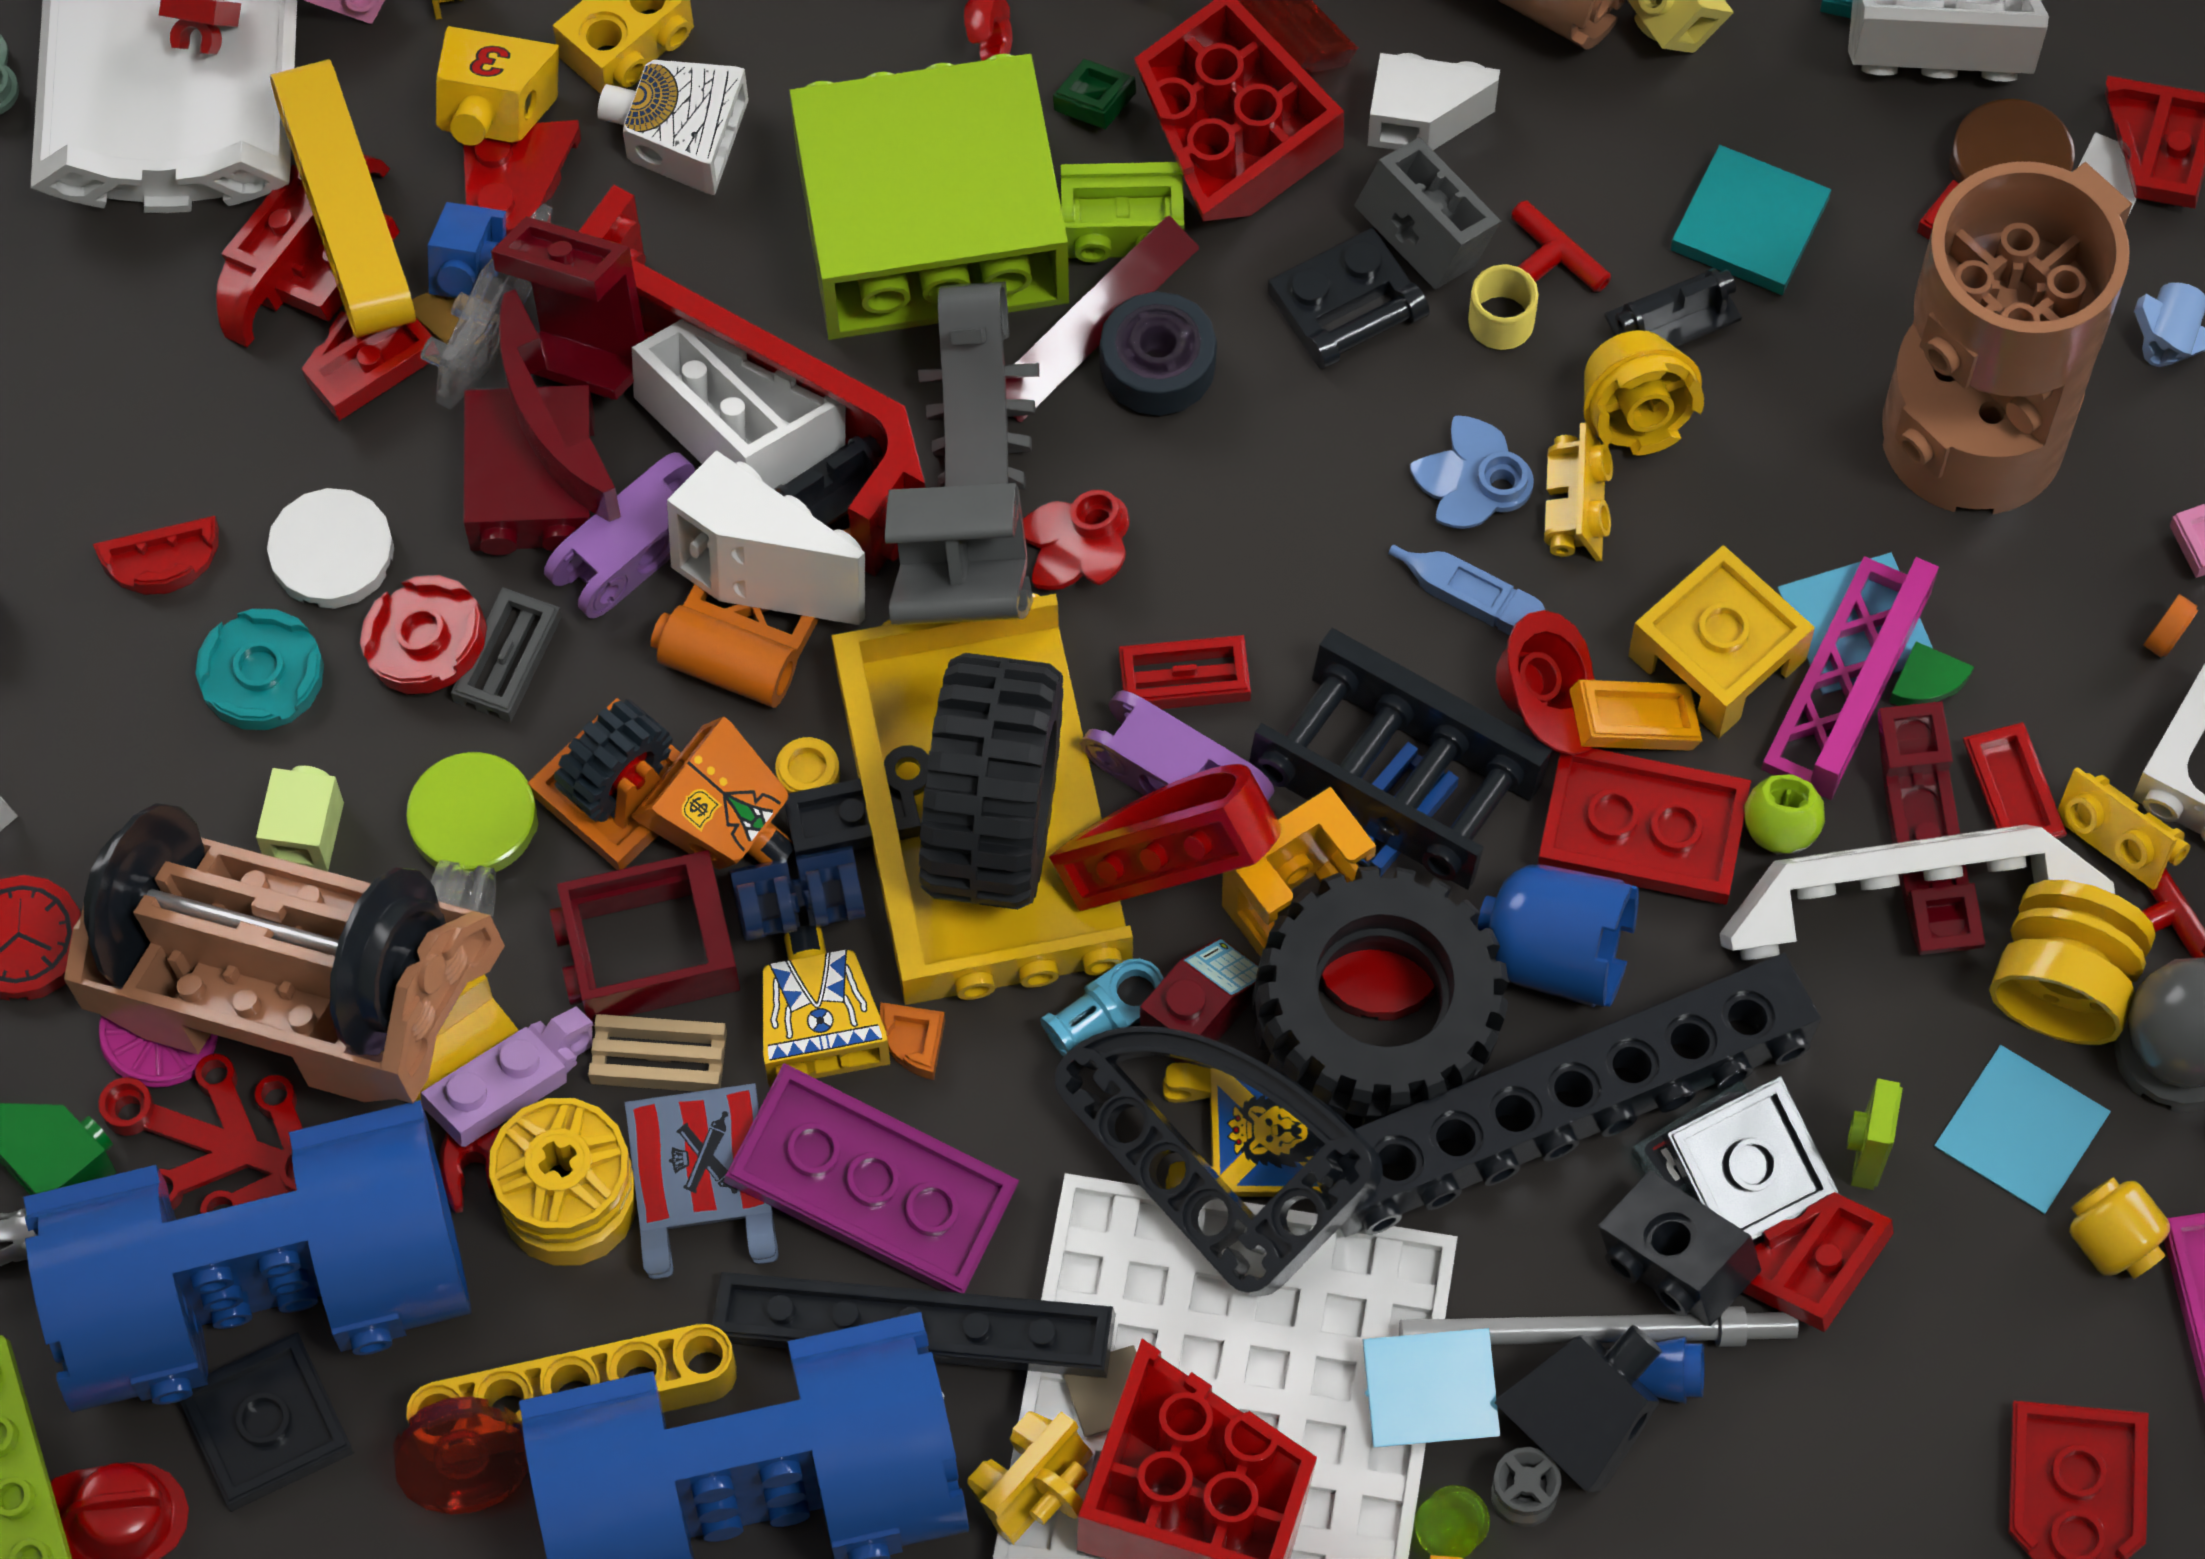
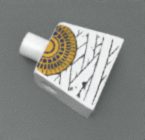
M652 60L646 64L636 91L609 84L604 86L598 103V119L624 125L623 137L626 155L632 163L704 193L715 195L749 101L745 69L736 66Z

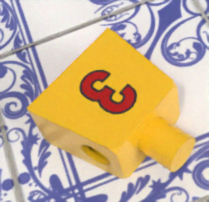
M448 26L445 31L436 80V126L442 131L451 132L458 142L469 146L481 143L484 138L512 143L521 141L558 97L559 45Z

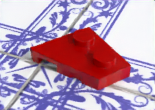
M1834 1192L1807 1207L1806 1212L1800 1217L1790 1220L1785 1219L1763 1232L1764 1241L1755 1246L1762 1271L1743 1290V1293L1825 1333L1894 1234L1892 1219Z

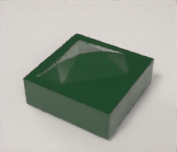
M1083 59L1053 94L1054 111L1106 130L1137 93L1135 77Z

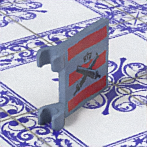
M756 1084L625 1102L640 1225L642 1260L644 1270L649 1278L661 1279L673 1275L674 1266L668 1229L746 1218L749 1253L754 1263L765 1264L775 1262L779 1257L772 1206L723 1182L759 1112Z

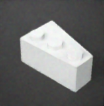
M682 319L632 347L634 398L701 464L717 450L734 463L741 461L751 466L766 485L775 489L780 484H787L845 446V405L828 396L823 398L797 385L795 378L780 370L772 373L748 361L747 352Z

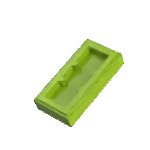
M1877 1078L1866 1111L1854 1110L1847 1141V1150L1856 1151L1851 1186L1874 1190V1187L1879 1184L1895 1139L1903 1089L1900 1087L1899 1082Z

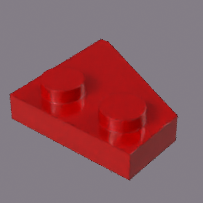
M2108 76L2105 97L2135 198L2195 209L2205 175V93Z
M579 120L536 123L521 141L513 143L484 138L477 145L469 146L463 144L466 205L506 211V236L526 216L541 220L542 207L553 197L562 179L560 170L571 148L577 149L581 141Z
M341 311L329 328L327 340L315 348L302 367V372L307 384L340 421L440 357L441 352L437 341L417 318L416 322L355 338L346 312Z

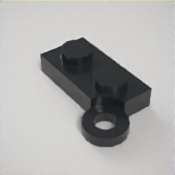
M913 745L900 746L893 749L884 760L900 840L918 837L921 830L914 796L924 792L929 754L922 748ZM905 762L915 763L920 768L919 775L911 780L900 778L896 774V770ZM860 778L788 793L789 797L784 806L796 857L852 846L853 850L874 846Z

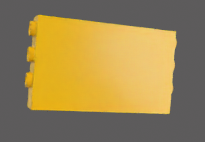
M1032 593L1033 603L1028 615L1024 619L893 625L890 620H887L878 627L832 635L834 661L858 779H861L868 823L870 824L874 843L872 847L905 1005L958 996V998L964 1000L979 999L993 993L995 988L1019 983L1029 988L1042 987L1055 982L1061 975L1085 971L1088 975H1103L1117 964L1123 963L1127 959H1133V935L1131 926H1126L1121 902L1117 901L1079 911L1049 858L1051 854L1068 841L1102 820L1089 759L1080 745L1083 732L1059 630L1056 593L1045 596ZM964 653L1050 663L1063 675V712L1060 747L1045 857L1043 858L1036 897L1033 903L1020 909L934 899L921 888L919 881L920 836L900 840L884 760L893 749L906 745L922 748L929 754L934 719L937 713L940 689L943 686L945 670L948 668V662L951 659ZM905 762L896 770V774L904 780H911L919 775L920 772L919 766L912 762ZM924 792L914 796L920 824L923 816Z

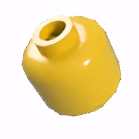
M2111 1177L2071 1207L2072 1211L2076 1214L2070 1225L2069 1232L2071 1237L2102 1275L2112 1276L2127 1270L2131 1277L2135 1279L2166 1256L2158 1245L2168 1236L2170 1223L2138 1182L2126 1181L2119 1184L2114 1177Z

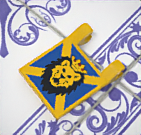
M1172 1063L1167 1066L1163 1080L1165 1100L1181 1103L1210 1098L1211 1168L1239 1197H1274L1314 1156L1317 1144L1323 1142L1277 1103L1223 1071L1189 1063ZM1184 1161L1174 1162L1170 1165L1166 1178V1190L1176 1187L1183 1180L1186 1172ZM1315 1182L1313 1188L1321 1192L1317 1182Z

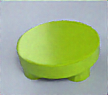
M482 752L456 754L432 765L414 785L407 804V823L416 849L433 867L447 874L457 876L466 883L482 882L490 874L511 865L526 850L532 837L537 832L539 824L533 792L527 784V779L510 762L498 756Z

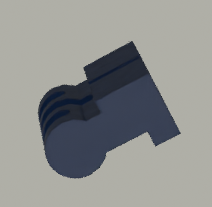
M847 846L795 857L799 878L793 880L790 879L786 859L729 870L740 929L744 939L751 941L765 938L768 935L796 932L797 928L800 927L798 912H800L799 907L805 906L810 926L821 927L833 922L866 918L853 847Z

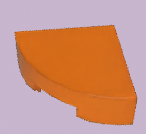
M881 1002L880 1018L886 1030L891 1055L908 1071L920 1077L934 1080L945 1025V1012Z

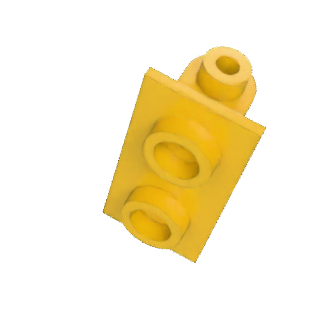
M1585 422L1580 423L1579 439L1572 435H1560L1554 439V445L1548 448L1546 490L1550 495L1568 493V498L1546 500L1544 541L1550 546V553L1560 557L1571 556L1575 553V547L1585 546L1597 562L1602 561L1603 537L1609 536L1611 531L1610 511L1604 500L1605 481L1612 479L1613 462L1609 448L1606 444L1600 443Z
M2078 767L2075 768L2057 809L2063 825L2152 890L2156 889L2167 862L2169 861L2174 866L2180 864L2190 850V845L2184 841V832L2178 828L2172 829L2150 812L2145 815L2137 810L2139 805L2113 787L2106 776L2099 775L2095 777L2090 773H2085Z

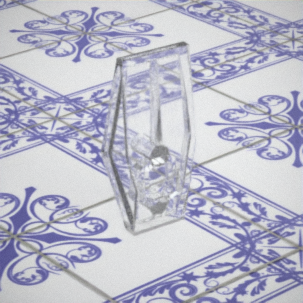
M543 203L532 214L531 218L551 223L553 208ZM493 259L481 270L470 296L461 292L454 301L451 314L458 317L459 321L449 343L446 344L431 336L421 353V359L439 367L436 403L450 410L464 397V390H471L490 371L501 352L499 325L503 294L515 289L524 305L532 290L530 281L495 271Z

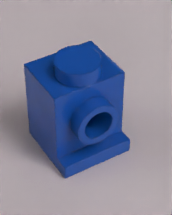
M446 202L427 245L429 294L477 301L486 278L494 279L497 274L491 250L506 237V211Z

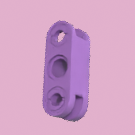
M676 452L668 454L657 461L617 495L620 518L609 522L595 514L554 550L544 567L546 578L555 586H563L572 583L580 577L587 585L582 590L578 599V607L588 618H597L611 610L671 559L667 499L695 472L694 466L682 454Z
M1117 691L1108 704L1113 716L1122 724L1115 735L1105 730L1089 729L1080 742L1083 752L1094 764L1144 796L1195 773L1230 764L1248 766L1267 801L1275 792L1273 784L1268 777L1254 765L1132 692Z

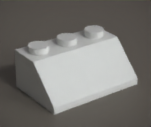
M1853 0L1848 53L1853 65H1862L1861 71L1873 75L1897 74L1898 67L1922 68L1921 74L1933 78H1955L1958 75V70L1982 71L1981 77L1988 80L2015 81L2018 79V73H2035L2048 28L2049 15L2041 0Z

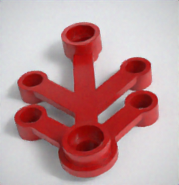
M215 1053L203 1057L195 1068V1078L201 1091L211 1097L223 1128L154 1104V1100L146 1085L134 1078L116 1079L110 1082L101 1092L98 1103L100 1113L108 1128L116 1134L131 1136L145 1130L209 1153L171 1170L159 1169L165 1182L173 1185V1190L169 1195L173 1210L181 1204L183 1194L245 1168H251L269 1176L233 1193L218 1190L208 1194L201 1203L200 1214L213 1211L215 1207L222 1204L235 1206L297 1190L289 1132L303 1129L295 1110L297 1104L295 1090L292 1083L286 1077L281 1075L267 1076L257 1084L254 1093L261 1113L267 1118L273 1119L283 1150L257 1141L235 1088L238 1080L236 1070L231 1060L222 1054ZM223 1068L227 1070V1076L222 1082L210 1084L205 1081L206 1075L212 1069ZM282 1089L287 1092L285 1100L278 1105H269L264 1102L266 1095L272 1090ZM128 1104L141 1106L139 1114L132 1119L123 1120L118 1117L120 1110Z

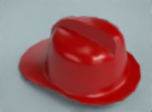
M1546 610L1528 613L1515 623L1508 638V647L1502 652L1496 666L1495 682L1499 696L1511 711L1524 719L1525 724L1538 740L1551 749L1570 755L1588 752L1592 747H1581L1569 691L1578 680H1595L1586 641L1576 626L1561 614Z
M115 1462L105 1466L75 1470L56 1477L51 1481L72 1559H162L177 1547L187 1529L189 1507L183 1488L169 1472L153 1464Z

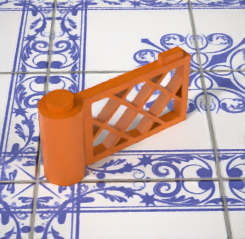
M850 526L848 529L843 530L851 535ZM694 584L684 604L677 606L672 614L664 612L654 627L651 647L657 649V662L776 708L786 695L795 673L797 660L820 618L800 615L801 618L792 634L767 625L762 612L768 611L767 609L738 604L725 609L706 602L705 600L709 594Z

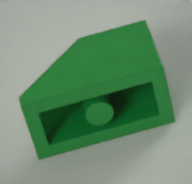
M0 1103V1164L29 1195L117 1173L106 1153L113 1146V1143L89 1115L79 1122L64 1105Z

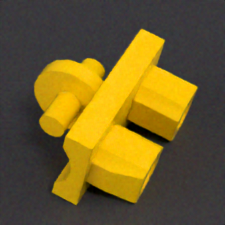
M1028 1411L1012 1430L1010 1441L1015 1450L1022 1455L1010 1469L1007 1470L990 1459L983 1461L968 1477L967 1484L985 1509L998 1534L1013 1545L1035 1520L1045 1525L1057 1510L1074 1519L1079 1516L1083 1500L1075 1490L1089 1475L1083 1466L1090 1460L1093 1453L1077 1432L1079 1427L1076 1421L1063 1412H1060L1052 1421L1035 1412Z

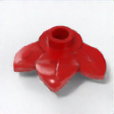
M1087 491L1077 497L1073 503L1050 502L1023 518L1026 543L1041 549L1032 573V582L1035 588L1044 590L1064 589L1075 584L1083 575L1090 582L1102 585L1115 576L1124 563L1126 550L1122 538L1129 528L1130 517L1125 504L1108 491Z

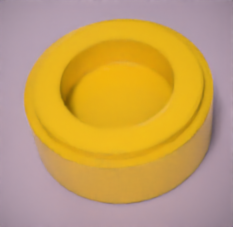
M813 737L795 739L785 745L777 756L775 764L776 777L788 793L839 783L840 768L837 754L823 740Z

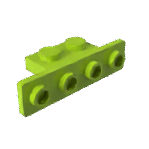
M0 1335V1559H72L10 1340Z

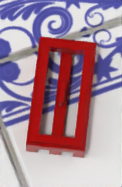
M1244 635L1119 646L1122 690L1132 692L1160 709L1251 701ZM1227 657L1234 658V663L1205 666L1189 664L1173 666L1172 669L1134 672V666Z

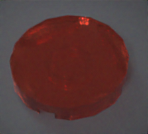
M473 1396L444 1399L420 1409L409 1419V1427L402 1433L401 1437L398 1433L393 1443L395 1477L406 1497L426 1510L451 1515L479 1512L502 1502L520 1487L529 1469L522 1423L517 1415L504 1407V1412L498 1408L489 1407L487 1399Z

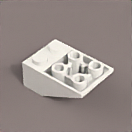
M716 450L667 499L671 568L718 601L860 625L865 620V552L862 551L858 542L845 531L840 529L833 531L814 518L810 510L799 499L790 495L784 497L766 485L760 475L748 464L741 461L734 463Z

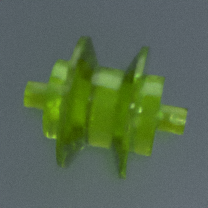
M1449 1485L1437 1490L1419 1507L1415 1516V1532L1420 1544L1431 1555L1464 1558L1486 1538L1490 1527V1516L1486 1504L1478 1494L1464 1486Z

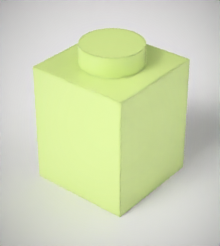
M296 766L292 770L272 768L256 835L262 854L328 872L344 805L335 776H329L325 771L312 766Z

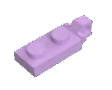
M575 1006L552 1018L547 1026L538 1021L531 1024L529 1028L524 1027L422 1091V1106L461 1147H466L510 1119L521 1108L537 1102L567 1083V1073L577 1065V1056L592 1047L593 1022Z

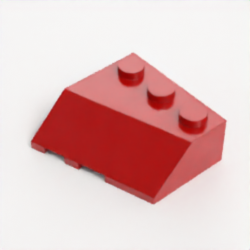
M1213 0L1134 58L1136 69L1203 221L1253 215L1344 148V110L1238 0Z
M1142 1338L1078 1516L1077 1550L1104 1559H1290L1314 1474L1317 1456L1252 1412L1243 1413L1212 1392V1385L1193 1372L1188 1376L1161 1358V1351Z

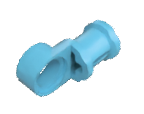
M1140 958L1127 959L1123 963H1119L1095 981L1087 984L1084 987L1085 994L1057 1015L1048 1012L1041 1017V1025L1059 1053L1065 1056L1072 1048L1094 1035L1140 1023V1006L1125 1004L1119 998L1117 990L1119 985L1131 976L1146 978L1155 989L1164 979L1160 970L1150 961Z

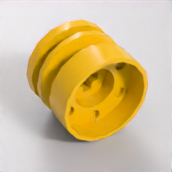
M2043 880L2029 885L2018 908L2020 913L2010 930L2014 942L2009 943L2003 951L1989 988L1993 1003L2006 1016L2027 1029L2057 1040L2086 1045H2102L2115 1041L2123 1031L2134 993L2132 982H2136L2143 973L2146 965L2145 957L2150 952L2156 937L2153 923L2138 907L2116 894L2093 885L2070 880Z
M546 1098L521 1108L501 1127L490 1149L489 1178L510 1238L528 1256L553 1266L586 1264L606 1256L626 1237L637 1214L634 1175L628 1148L619 1126L599 1107L576 1098ZM560 1164L564 1170H571L572 1172L567 1176L561 1177L555 1170L550 1171V1169Z

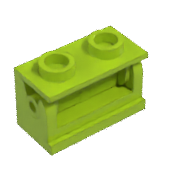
M1178 163L1061 164V209L1068 240V258H1078L1084 262H1101L1108 258L1125 257L1167 216H1171L1184 230L1183 174Z

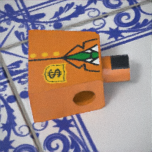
M724 716L702 725L631 816L641 825L689 854L709 850L713 868L718 870L737 864L746 853L762 864L787 859L794 849L792 840L771 823L772 819L788 800L789 795L786 788L735 726Z

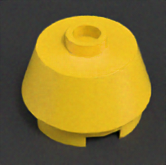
M1636 330L1616 335L1601 344L1592 353L1584 371L1585 422L1607 447L1610 443L1629 447L1632 454L1636 456L1659 452L1681 439L1678 429L1690 419L1694 411L1700 415L1703 411L1704 394L1702 390V377L1698 366L1687 355L1653 332Z

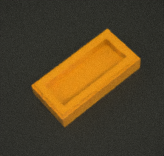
M1578 680L1569 689L1581 747L1692 751L1703 741L1691 687L1688 684Z

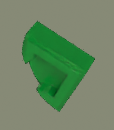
M1915 642L1891 694L1889 703L1903 706L1937 702L1949 696L1951 697L1957 694L1967 683L1974 666L1919 642Z

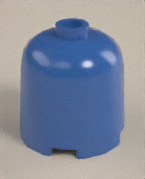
M1528 865L1517 869L1503 882L1497 897L1489 895L1485 897L1478 919V930L1482 931L1485 928L1493 930L1500 944L1495 959L1496 962L1501 961L1506 964L1508 982L1591 1007L1596 1005L1610 1007L1618 993L1627 966V961L1615 958L1621 931L1630 933L1635 931L1639 888L1625 884L1620 879L1547 865Z

